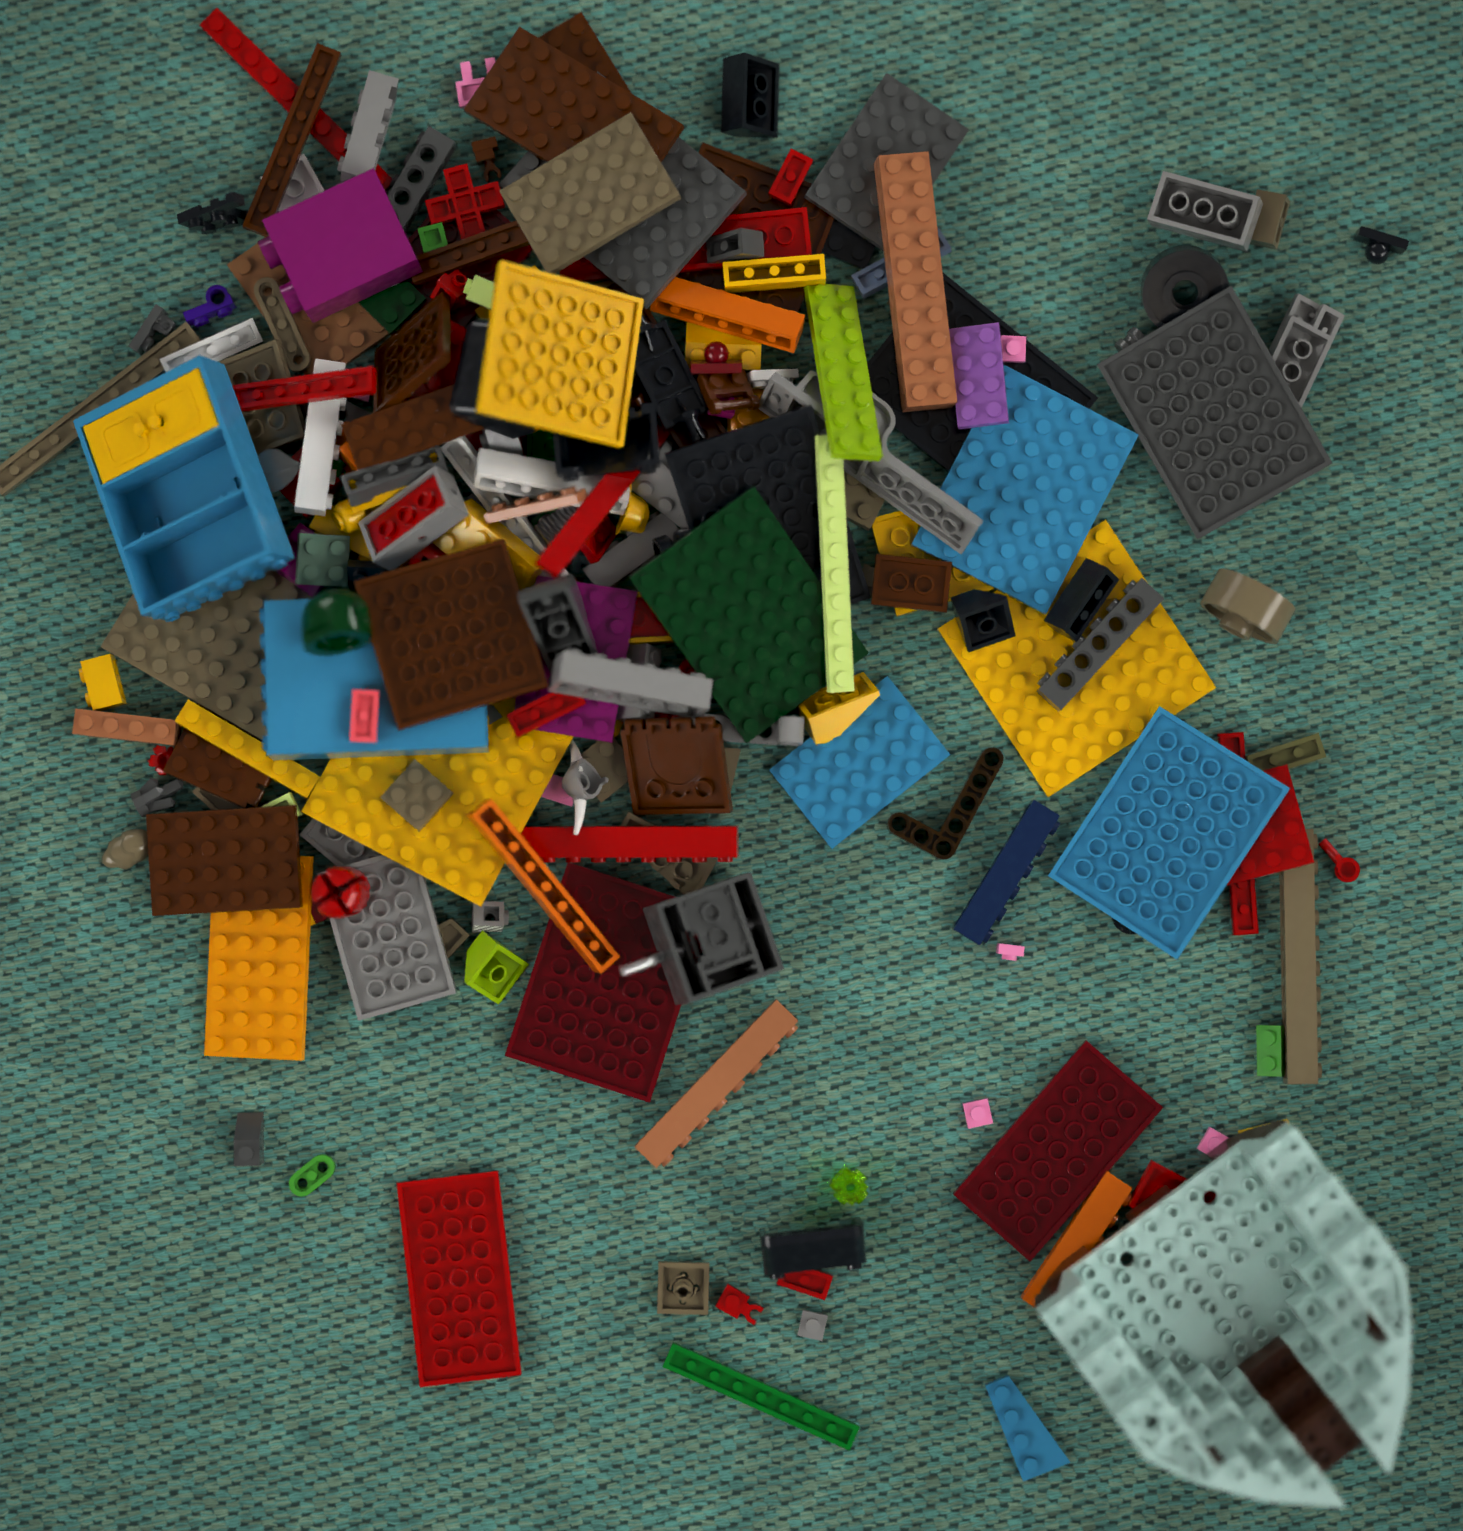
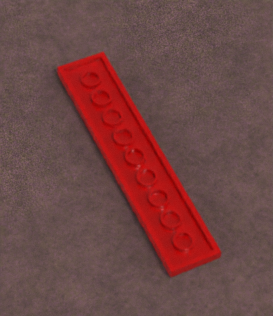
M807 207L729 215L711 235L712 237L739 228L762 231L764 257L758 259L812 255ZM705 242L680 272L723 268V263H707ZM584 257L560 271V276L580 282L610 280Z

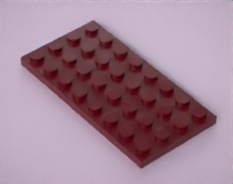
M1085 1040L952 1194L1031 1262L1099 1183L1105 1172L1113 1167L1163 1107Z

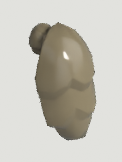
M138 828L130 829L111 840L102 856V863L109 868L127 870L136 863L143 861L148 855L147 831Z

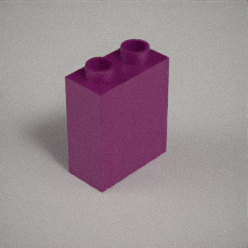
M374 168L262 220L269 236L257 241L270 269L283 264L290 279L289 282L279 286L280 292L292 315L304 309L312 323L423 272Z

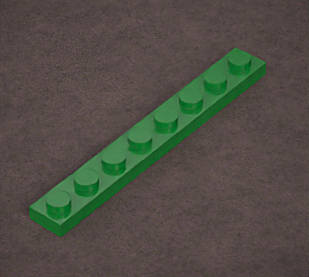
M675 1342L672 1343L663 1363V1367L849 1451L860 1428L858 1424Z

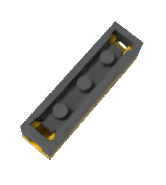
M437 445L397 460L369 466L342 475L341 479L352 511L357 513L385 503L435 465L446 472L448 470L441 449Z

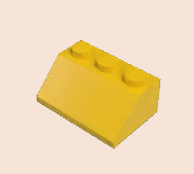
M686 323L685 360L689 368H691V360H705L704 349L709 343L717 341L725 344L728 348V360H742V369L761 370L762 344L693 323Z

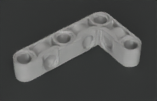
M700 715L714 716L715 721L721 724L723 742L745 743L726 715ZM781 716V719L779 718L778 721L770 726L772 729L770 737L762 738L757 735L748 742L752 744L801 746L804 739V718Z

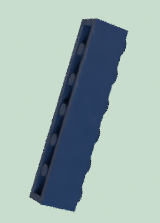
M1031 800L952 928L954 931L977 945H980L982 942H988L994 932L990 928L995 920L1000 922L1007 911L1004 908L1008 899L1013 900L1020 890V887L1017 886L1022 877L1026 879L1034 866L1030 863L1035 855L1040 857L1045 850L1047 844L1044 841L1048 834L1053 836L1058 829L1060 823L1057 820L1060 815L1036 800Z

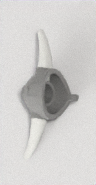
M572 739L569 745L571 764L563 776L562 788L573 798L575 807L573 834L578 835L583 823L587 800L598 796L603 785L608 783V778H601L596 769L586 759L582 758L576 743Z

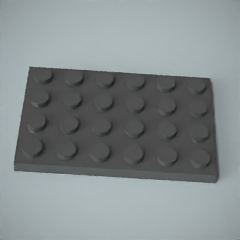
M886 73L804 198L884 252L874 162L879 155L929 151L933 185L969 129Z

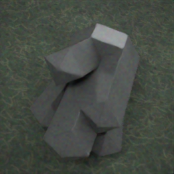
M150 778L140 790L131 794V799L141 817H146V814L175 807L176 802L169 797L183 789V782L176 779L159 787L158 780Z

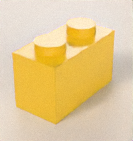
M106 654L80 661L82 668H79V676L82 683H86L88 692L85 693V699L89 708L92 707L93 711H103L127 704L114 655Z

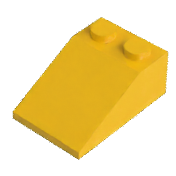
M861 672L854 675V691L827 693L826 686L818 690L796 708L799 717L804 718V729L815 744H825L832 741L833 738L840 736L880 696V692L867 675Z

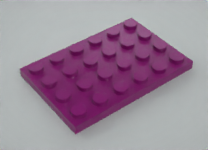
M538 575L535 585L555 578ZM577 582L598 654H603L606 656V659L615 661L617 658L627 659L638 592ZM536 643L547 682H549L550 672ZM547 687L517 696L514 710L551 692L547 691ZM585 698L587 705L536 730L613 743L619 705Z

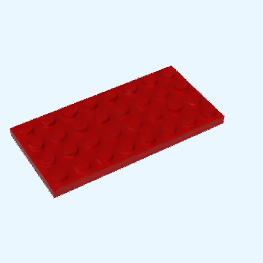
M499 1170L397 1182L419 1386L427 1387L522 1375Z

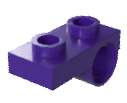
M213 285L206 291L207 303L183 312V315L190 326L201 327L208 324V319L218 316V318L229 316L237 306L233 297L223 286ZM219 293L225 294V299L222 303L214 304L213 299L215 295Z

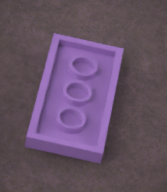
M999 322L949 329L957 403L955 405L958 429L1009 423Z

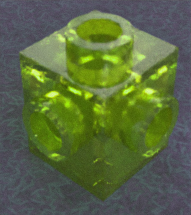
M844 1165L828 1183L835 1191L833 1196L843 1205L847 1202L851 1206L855 1202L860 1204L869 1194L866 1191L869 1186L865 1183L868 1178L857 1168L853 1172L847 1165ZM852 1183L855 1185L852 1190L846 1189L848 1184Z

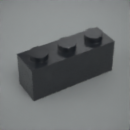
M1086 558L1044 621L1057 633L1077 642L1119 579L1107 567Z

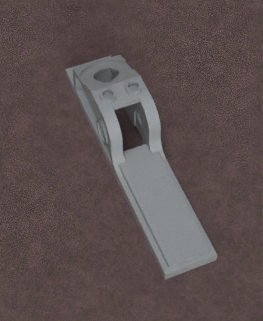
M810 370L797 386L775 372L770 377L760 398L759 410L771 418L811 404L820 434L827 435L817 372ZM872 392L883 456L880 461L843 459L844 471L959 554H962L983 520L890 453L887 447V439L895 427V415L891 407Z

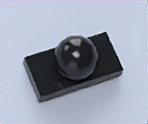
M1364 226L1356 231L1353 239L1354 241L1368 244L1365 248V256L1372 264L1384 263L1389 258L1390 252L1401 255L1407 250L1409 243L1407 239Z

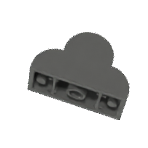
M573 574L530 586L517 592L518 602L549 672L551 661L568 648L580 650L581 654L589 656L592 653H598L587 620L583 599Z

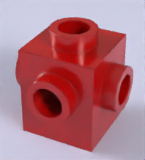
M458 269L450 274L444 273L437 280V285L430 298L434 299L443 291L450 296V312L458 307L464 308L469 303V301L465 300L467 294L463 293L468 280L467 277Z

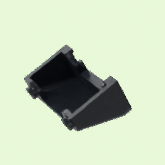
M641 404L642 409H638V412L635 411V408H629L624 447L620 449L553 432L557 476L562 477L563 481L571 482L579 480L581 476L640 471L641 474L655 473L656 469L660 467L658 422L655 404Z

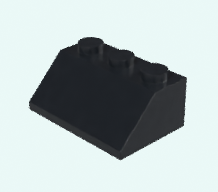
M748 53L723 58L721 133L735 137L777 138L779 63Z

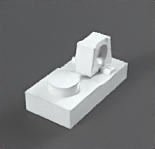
M798 369L752 370L746 373L753 389L766 388L770 377L775 372L789 380L792 384L793 380L799 378Z

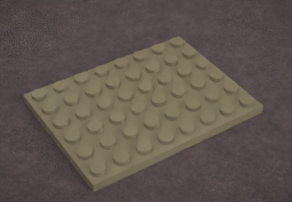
M270 570L265 573V577L255 581L250 580L244 583L243 588L236 591L229 590L222 594V598L216 601L204 602L201 604L202 607L192 612L186 611L180 614L179 619L166 622L161 619L154 620L151 617L141 616L133 593L100 647L263 741V736H267V729L262 723V710L267 709L265 700H262L261 687L263 684H266V678L261 673V659H265L264 649H261L260 634L265 633L263 623H260V608H264V601L297 600L311 599V597L287 578Z

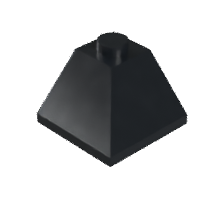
M973 589L950 597L954 615L968 653L1016 636L1008 599L1005 595Z

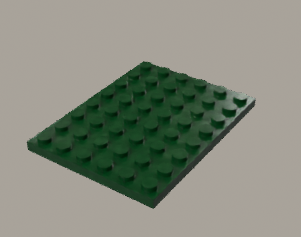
M755 487L745 491L628 577L695 673H701L705 675V678L713 679L711 695L745 743L751 741L778 721L779 718L781 719V716H785L827 685L822 584ZM852 629L854 665L869 654V652Z

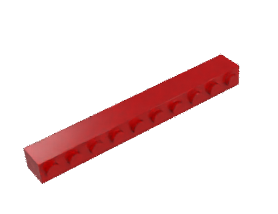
M738 825L581 826L578 835L573 834L574 826H525L521 833L522 837L543 863L555 862V858H565V862L569 863L581 862V858H591V862H606V858H616V862H631V858H641V862H656V858H667V862H682V858H692V862H707L708 857H717V862H733V857L739 856Z

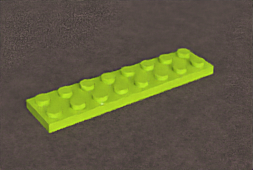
M835 284L807 285L804 287V294L831 458L880 461L883 454L854 286Z

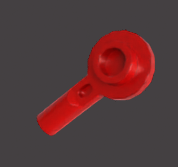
M1326 838L1322 840L1318 845L1335 863L1334 872L1336 877L1345 883L1356 880L1360 873V866L1357 861L1349 857L1343 858Z

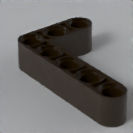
M992 747L980 754L939 832L901 812L895 813L888 818L887 829L889 832L937 859L944 860L952 857L1003 764L1002 752ZM988 752H992L997 756L998 761L995 766H988L986 764L985 755ZM978 774L982 775L986 780L985 786L981 789L976 788L972 781L973 777ZM963 797H970L973 800L974 806L970 811L962 809L960 802ZM895 817L904 819L905 828L902 831H895L893 829L892 820ZM952 819H958L961 822L962 828L960 832L952 833L948 825ZM923 829L927 832L928 838L925 843L920 844L915 841L914 834L916 830ZM940 841H945L950 846V851L945 856L937 852L936 847Z

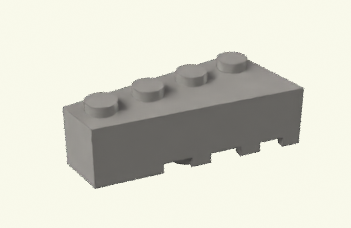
M369 70L365 87L360 90L357 104H360L358 112L354 111L352 117V133L347 134L344 148L347 149L345 157L341 156L338 163L337 171L341 172L340 181L349 180L372 168L376 170L396 103L398 78Z
M666 441L659 450L660 467L652 474L640 473L632 484V490L681 529L688 528L664 454L672 449Z

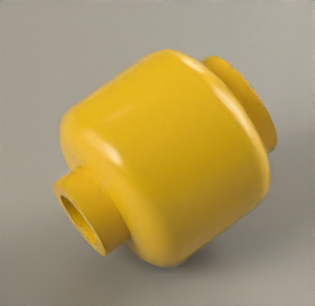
M345 499L334 506V512L331 513V516L339 531L343 530L350 534L360 529L358 522L369 515L371 509L353 513L349 500Z

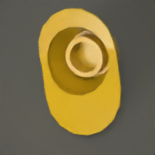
M632 484L630 486L629 502L624 515H620L615 535H618L620 530L638 534L645 531L649 519V507L644 499L631 492Z

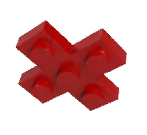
M467 163L443 169L449 194L425 200L431 225L440 222L445 224L457 221L461 240L485 232L481 214L505 208L502 195L499 192L500 186L498 181L473 187Z

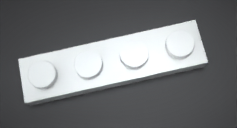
M249 318L164 356L159 360L166 373L199 355L218 362L263 340L253 318Z

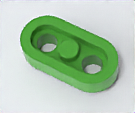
M320 1154L310 1160L291 1176L289 1180L291 1192L300 1197L307 1196L334 1174L336 1169L334 1159L327 1154ZM321 1162L327 1164V1170L324 1172L320 1171L318 1167ZM301 1178L307 1180V1186L304 1188L299 1185Z

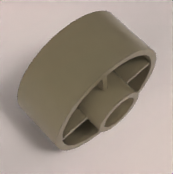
M1225 568L1218 569L1200 602L1203 609L1220 620L1219 626L1227 632L1244 640H1249L1252 637L1269 644L1278 643L1296 610L1289 600L1273 589L1248 576Z

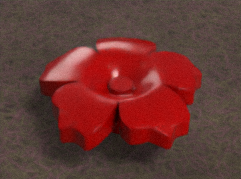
M156 745L153 748L155 755H150V759L147 760L150 767H155L158 775H166L163 770L174 750L172 746L166 749L165 746Z

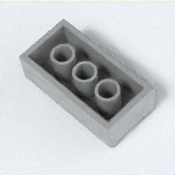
M1163 171L1147 220L1153 227L1247 252L1263 202L1259 196Z

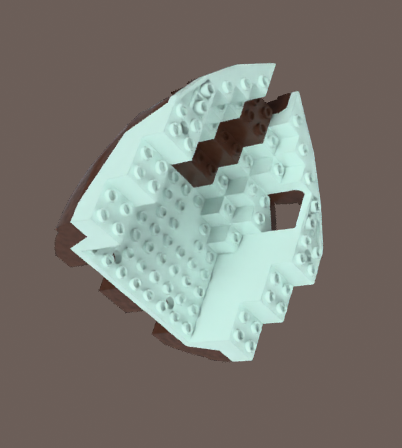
M1273 1120L1269 1124L1252 1128L1226 1139L1207 1153L1212 1162L1174 1190L1164 1185L1125 1214L1130 1223L1091 1252L1085 1246H1082L1063 1260L1044 1284L1040 1293L1035 1296L1034 1307L1147 1461L1201 1485L1264 1502L1344 1508L1345 1504L1323 1475L1326 1471L1361 1445L1366 1448L1388 1474L1392 1469L1409 1395L1412 1325L1405 1266L1375 1224L1364 1217L1336 1176L1325 1169L1298 1129L1287 1121ZM1209 1190L1215 1191V1200L1211 1203H1205L1203 1200L1204 1194ZM1125 1252H1131L1133 1255L1132 1261L1127 1265L1121 1264V1255Z

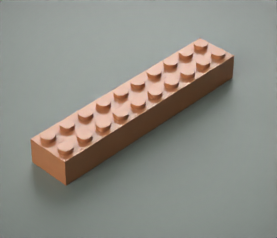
M929 151L879 155L874 162L902 412L952 408L957 403Z

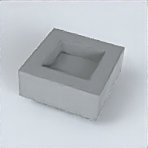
M803 1309L797 1335L822 1341L828 1315Z

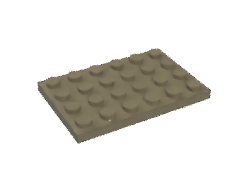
M631 112L499 191L545 271L551 274L561 271L681 199L678 190Z

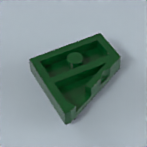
M409 281L389 287L358 303L392 336L427 299Z

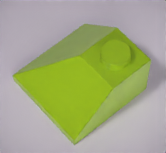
M482 930L467 950L464 982L499 1005L529 964Z

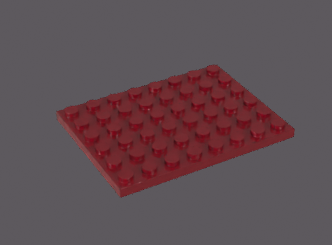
M567 862L561 885L618 953L620 958L601 974L594 972L549 918L505 1056L650 1103L682 1004L675 1005L661 962L624 977L621 975L619 967L658 953L642 908L676 897Z

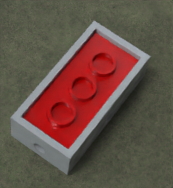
M435 465L358 523L372 561L392 571L466 518L469 513L454 476Z

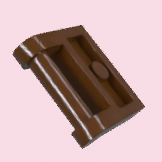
M742 369L741 373L699 374L696 379L708 410L712 415L728 410L759 409V397L754 395L744 369ZM743 397V399L720 401L723 398Z

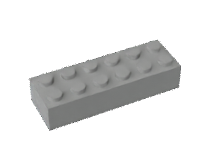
M568 648L551 661L547 691L695 719L696 716H700L709 710L713 679L705 678V675L701 673L682 674L681 670L676 668L656 669V665L650 663H641V665L631 664V660L617 658L616 661L606 659L605 655L592 653L591 656L581 654L580 650Z

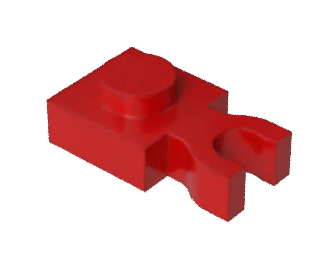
M728 1283L715 1307L738 1319L741 1313L753 1325H755L757 1320L750 1316V1311L756 1309L762 1313L764 1309L759 1304L748 1303L747 1301L750 1296Z

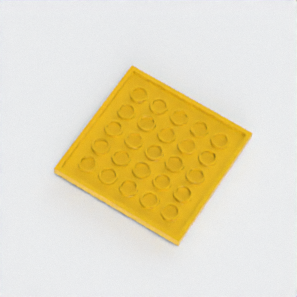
M499 261L496 270L476 413L619 449L624 447L644 299L511 262Z

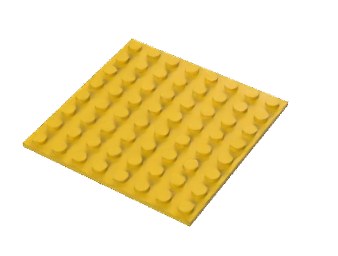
M1106 520L1088 532L1046 615L998 590L993 592L1005 595L1008 599L1015 637L968 653L956 618L938 628L941 636L1047 797H1050L1136 741L1159 706L1175 715L1216 688L1160 603L1061 711L1058 712L1036 692L1040 687L1037 682L1047 672L1051 675L1057 669L1054 664L1063 654L1069 656L1075 650L1072 647L1075 641L1057 633L1044 619L1084 560L1088 558L1107 567L1119 579L1083 632L1082 636L1084 638L1091 632L1088 627L1098 617L1103 619L1109 613L1106 608L1115 598L1120 601L1126 593L1123 592V589L1132 580L1136 583L1141 578L1145 580ZM1128 600L1126 608L1129 612L1136 613L1138 611V604L1134 600ZM1112 618L1109 621V627L1113 631H1120L1121 622L1116 618ZM1094 637L1092 639V646L1097 650H1102L1104 648L1103 639ZM1077 655L1075 657V665L1078 668L1084 669L1087 666V659L1082 655ZM1059 674L1057 678L1058 684L1062 687H1068L1070 684L1069 676Z
M516 697L490 704L494 705L503 717L490 725L488 717L489 753L331 758L301 812L482 907L505 862L466 815L483 800L492 799L521 834L574 736L534 730L517 738L506 715L514 711ZM414 759L453 792L452 797L420 832L381 799L385 791Z

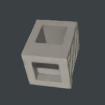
M484 901L482 907L473 903L472 933L481 932L482 930L484 932H503L504 925L509 923V910H504V902ZM492 916L495 921H486L485 918Z

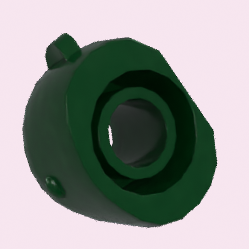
M344 589L325 591L312 597L304 607L301 619L304 650L310 654L326 656L342 654L365 645L371 638L370 614L365 600L360 595Z

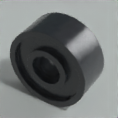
M1179 245L1162 251L1148 264L1141 281V298L1148 317L1155 326L1160 328L1229 287V282L1221 264L1211 253L1200 247ZM1182 280H1190L1196 284L1194 293L1186 299H1179L1173 295L1175 285Z

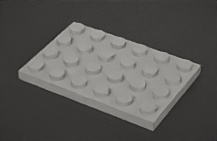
M383 855L345 865L344 867L360 870L367 877L371 887L367 906L360 913L346 918H330L358 1021L457 993L425 877ZM341 886L339 887L338 890L340 891H338V894L340 897L342 896V892L348 889L349 886L343 888Z

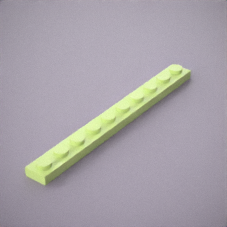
M816 435L815 454L827 693L854 691L844 460L831 458L827 435Z

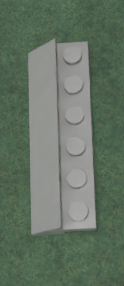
M1298 293L1294 295L1268 351L1302 408L1345 315L1325 304L1319 305Z

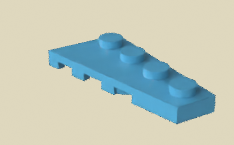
M1009 1375L985 1384L1023 1482L1071 1463Z

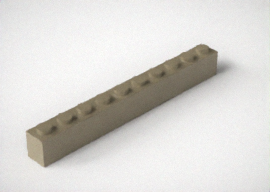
M1305 829L1314 859V849L1318 847L1317 834H1314V829ZM1314 859L1313 864L1279 872L1281 998L1285 1054V1076H1283V1083L1318 1084V1078L1322 1077V1065L1318 1063V1053L1321 1052L1322 1042L1321 1038L1317 1037V1027L1321 1026V1014L1317 1012V1002H1320L1321 991L1320 987L1316 986V976L1320 975V963L1316 961V951H1319L1320 940L1315 932V925H1319V912L1315 910V900H1318L1319 888L1318 885H1315L1314 875L1318 874L1317 859Z

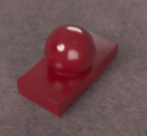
M717 341L711 342L704 349L705 360H691V373H741L742 360H728L729 352L726 345Z

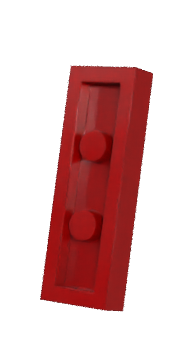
M551 692L506 715L517 738L587 705L585 698Z

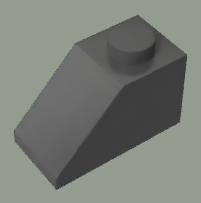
M739 228L710 237L706 241L707 263L715 264L764 257L763 232Z
M264 1112L238 1113L234 1134V1166H260L264 1163Z

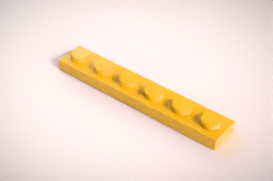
M189 699L175 719V723L307 800L320 778L319 775L293 760H273L266 751H263V743Z

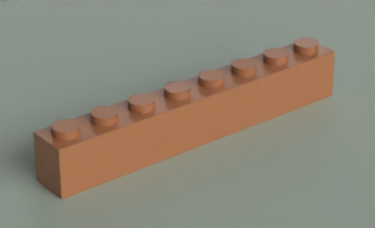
M775 999L635 1144V1148L655 1168L660 1164L665 1167L674 1157L672 1152L678 1146L682 1149L692 1139L689 1134L695 1128L698 1130L702 1129L710 1120L707 1115L713 1109L718 1112L726 1104L727 1100L725 1097L731 1090L736 1093L745 1084L742 1079L749 1072L752 1075L755 1074L763 1065L760 1060L766 1054L771 1057L780 1048L778 1042L784 1036L789 1038L798 1029L795 1025L798 1019Z

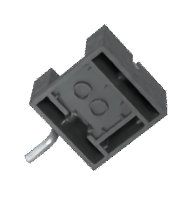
M751 872L733 876L713 883L711 886L642 908L658 953L619 967L620 973L624 977L661 962L675 1005L690 1004L784 970Z

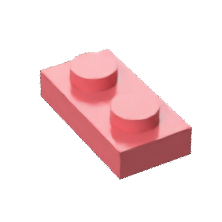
M352 690L350 742L377 743L379 690Z

